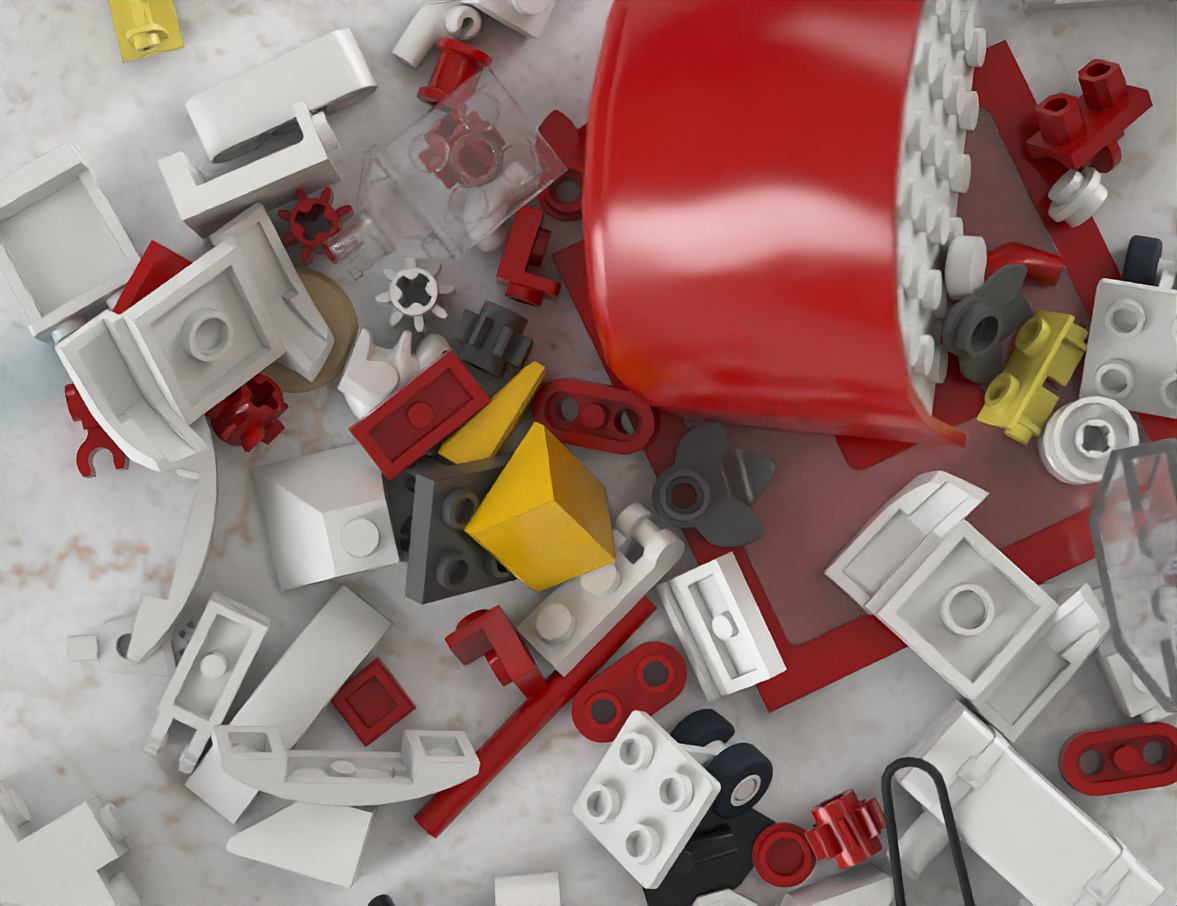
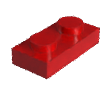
M448 349L350 426L348 430L386 479L391 481L492 400L452 349Z

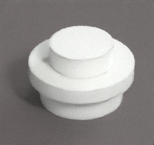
M1089 167L1081 173L1077 170L1066 172L1057 180L1048 193V197L1052 200L1048 209V215L1056 222L1064 220L1072 228L1084 223L1098 210L1107 197L1108 190L1100 183L1101 174L1093 167Z

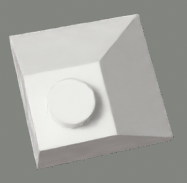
M359 443L253 468L281 591L406 563L403 549L400 546V536L386 477Z

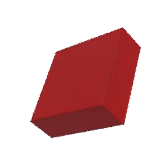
M377 657L346 681L330 701L365 747L417 708V705L380 657Z

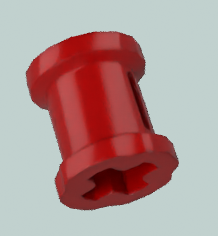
M441 37L437 45V49L441 52L428 86L420 87L417 98L444 113L462 110L470 117L472 107L468 104L481 71L489 70L492 58L471 45L452 38Z

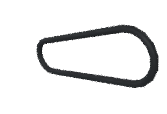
M904 757L896 759L886 767L881 780L896 906H906L891 779L896 771L905 767L919 768L927 772L933 779L965 906H975L949 795L942 774L933 764L921 758Z

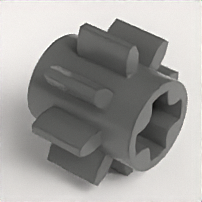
M485 300L479 315L465 309L453 333L455 340L465 344L458 358L500 379L508 364L522 370L534 344L532 339L522 335L528 320L503 306Z

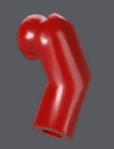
M1006 242L986 253L987 262L984 283L1003 266L1021 264L1028 267L1026 279L1055 287L1061 275L1065 258L1019 242Z

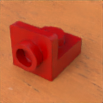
M519 203L496 274L497 284L507 286L505 293L507 298L541 308L543 299L557 302L561 284L527 273L529 264L541 267L552 231L541 228L544 220V210Z
M499 605L490 610L481 609L470 613L457 624L456 631L445 638L449 649L463 665H469L480 657L485 656L502 686L505 687L514 682L527 699L549 686L516 627Z

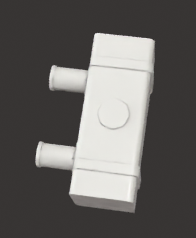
M957 698L951 702L901 757L921 758L933 764L942 774L947 787L959 841H964L1019 891L1018 895L1022 899L1015 906H1151L1164 891V887L1154 875L1135 858L1120 839L1111 831L1106 832L1015 751L998 730L989 722L984 723ZM905 767L894 773L896 779L903 788L922 804L920 807L924 810L922 815L898 840L901 870L909 878L916 881L920 877L921 872L949 843V838L933 779L927 772L919 768ZM888 848L885 854L890 859V853Z

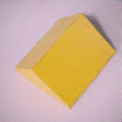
M534 422L464 531L528 589L538 593L615 562L616 554L605 487L544 425Z

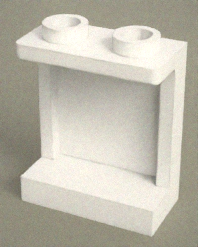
M303 100L292 104L291 107L304 135L301 142L208 182H205L202 172L181 150L157 160L182 221L198 236L205 239L256 202L263 204L266 212L296 200V190L298 189L303 190L308 195L341 181L334 163L345 159L324 112L312 116Z
M69 140L0 179V270L31 323L27 327L33 337L44 343L54 340L58 344L88 323V319L107 308H110L111 311L113 310L142 258L83 153Z

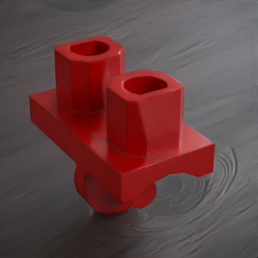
M1094 59L1078 71V80L1083 93L1079 98L1060 92L1055 95H1049L1035 107L1040 130L1025 142L1030 158L1039 160L1042 157H1051L1061 162L1068 169L1077 170L1080 173L1087 167H1093L1099 173H1108L1120 163L1122 154L1117 141L1124 136V130L1151 108L1153 104L1147 89L1127 85L1118 63Z

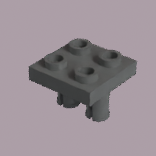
M514 453L452 466L436 460V458L429 454H424L407 467L406 473L413 477L405 479L407 489L414 493L413 514L404 521L400 532L408 536L400 539L401 548L409 553L405 589L406 597L423 605L517 580L510 571L464 531Z

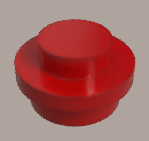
M779 822L769 825L756 837L752 847V861L757 873L767 883L782 888L793 887L805 881L812 873L816 863V856L804 835L806 831L803 828L792 823Z

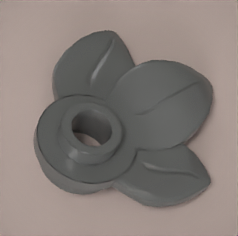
M1009 264L1003 266L987 279L976 294L968 295L954 303L944 317L942 326L944 347L947 351L958 356L960 372L970 381L987 383L993 381L1001 374L1003 356L999 342L1034 317V312L1030 305L1018 293L1028 271V267L1024 265Z
M715 421L702 424L691 429L683 436L678 443L674 466L666 469L657 478L652 491L653 506L659 517L667 524L677 528L695 527L713 545L722 547L747 545L764 536V529L760 520L748 505L754 502L766 489L775 472L776 465L772 460L753 451H727V438L722 423ZM681 484L691 486L696 493L694 505L687 509L677 507L672 501L673 489Z

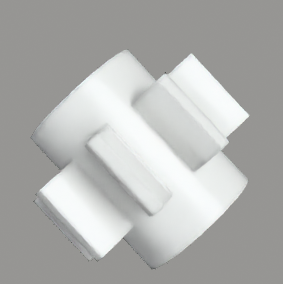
M411 253L407 254V268L396 273L392 269L384 267L382 272L387 280L391 282L390 292H382L376 295L375 298L378 304H394L397 308L389 321V324L394 329L401 326L405 319L414 321V326L419 335H424L426 330L425 321L434 315L442 321L447 322L449 320L448 314L440 305L442 297H450L456 294V289L451 284L437 285L435 280L441 274L443 267L438 260L425 270L418 267ZM423 281L428 282L425 290L431 299L425 307L415 302L408 309L405 308L407 299L401 291L407 283L418 287Z

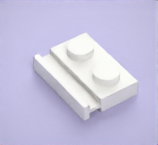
M729 552L655 586L708 703L770 679L787 670L733 552Z

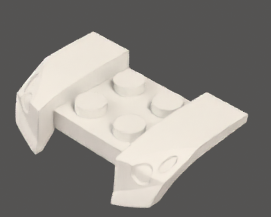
M256 202L208 236L213 249L124 313L118 315L106 309L54 346L92 416L130 460L158 472H166L214 458L210 448L189 426L191 423L274 361L313 382L333 347L335 340L328 325L298 276L263 204Z
M941 470L919 474L876 511L822 572L869 615L874 614L966 698L964 701L1013 744L1096 650L1108 633L1111 623L1087 582L1066 589L1054 601L964 519L989 494L988 492Z

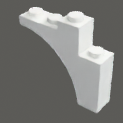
M0 781V903L14 906H139L141 904L139 895L130 879L122 871L115 874L109 865L110 862L130 851L129 846L124 840L130 836L129 828L119 810L112 803L104 806L100 797L96 796L31 833L26 825L31 820V815L25 802L15 789L9 788L6 790Z

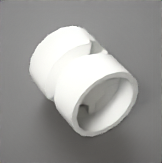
M1101 396L1081 398L1052 412L1037 440L1039 458L1046 470L1061 482L1073 485L1104 481L1122 473L1135 458L1139 443L1137 424L1129 411L1115 400Z

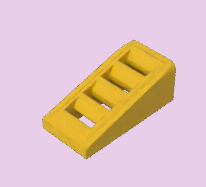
M533 361L530 365L523 368L491 398V402L469 418L441 444V448L437 453L454 464L501 455L533 403L536 393L547 380L546 367Z

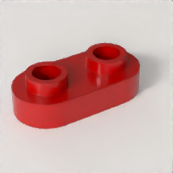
M577 378L555 379L544 384L536 393L532 404L533 421L544 425L561 443L620 455L636 453L649 447L657 438L661 426L658 408L642 403L628 388ZM567 397L573 399L578 406V414L573 421L566 419L561 411V405ZM627 409L634 411L639 419L638 428L634 433L626 431L621 423V416Z
M660 641L645 642L635 647L578 690L574 696L571 708L573 723L577 730L591 741L609 743L615 740L634 710L644 711L650 716L655 714L678 697L686 684L687 667L682 655L671 645ZM652 661L663 663L668 671L665 682L658 686L649 685L643 678L644 667ZM598 699H608L616 707L614 718L607 723H599L591 715V706Z
M1154 721L1151 723L1139 722L1077 732L1070 736L1060 749L1058 756L1060 774L1072 789L1089 796H1102L1171 785L1177 782V728L1167 723ZM1157 741L1162 747L1163 754L1157 763L1149 765L1144 760L1143 750L1149 742ZM1094 750L1099 755L1100 765L1095 772L1085 774L1080 767V758L1086 751Z

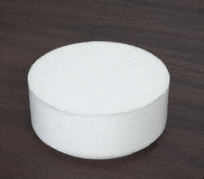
M958 235L949 246L945 266V286L947 294L952 300H962L968 295L976 294L984 284L987 254L985 241L982 237Z

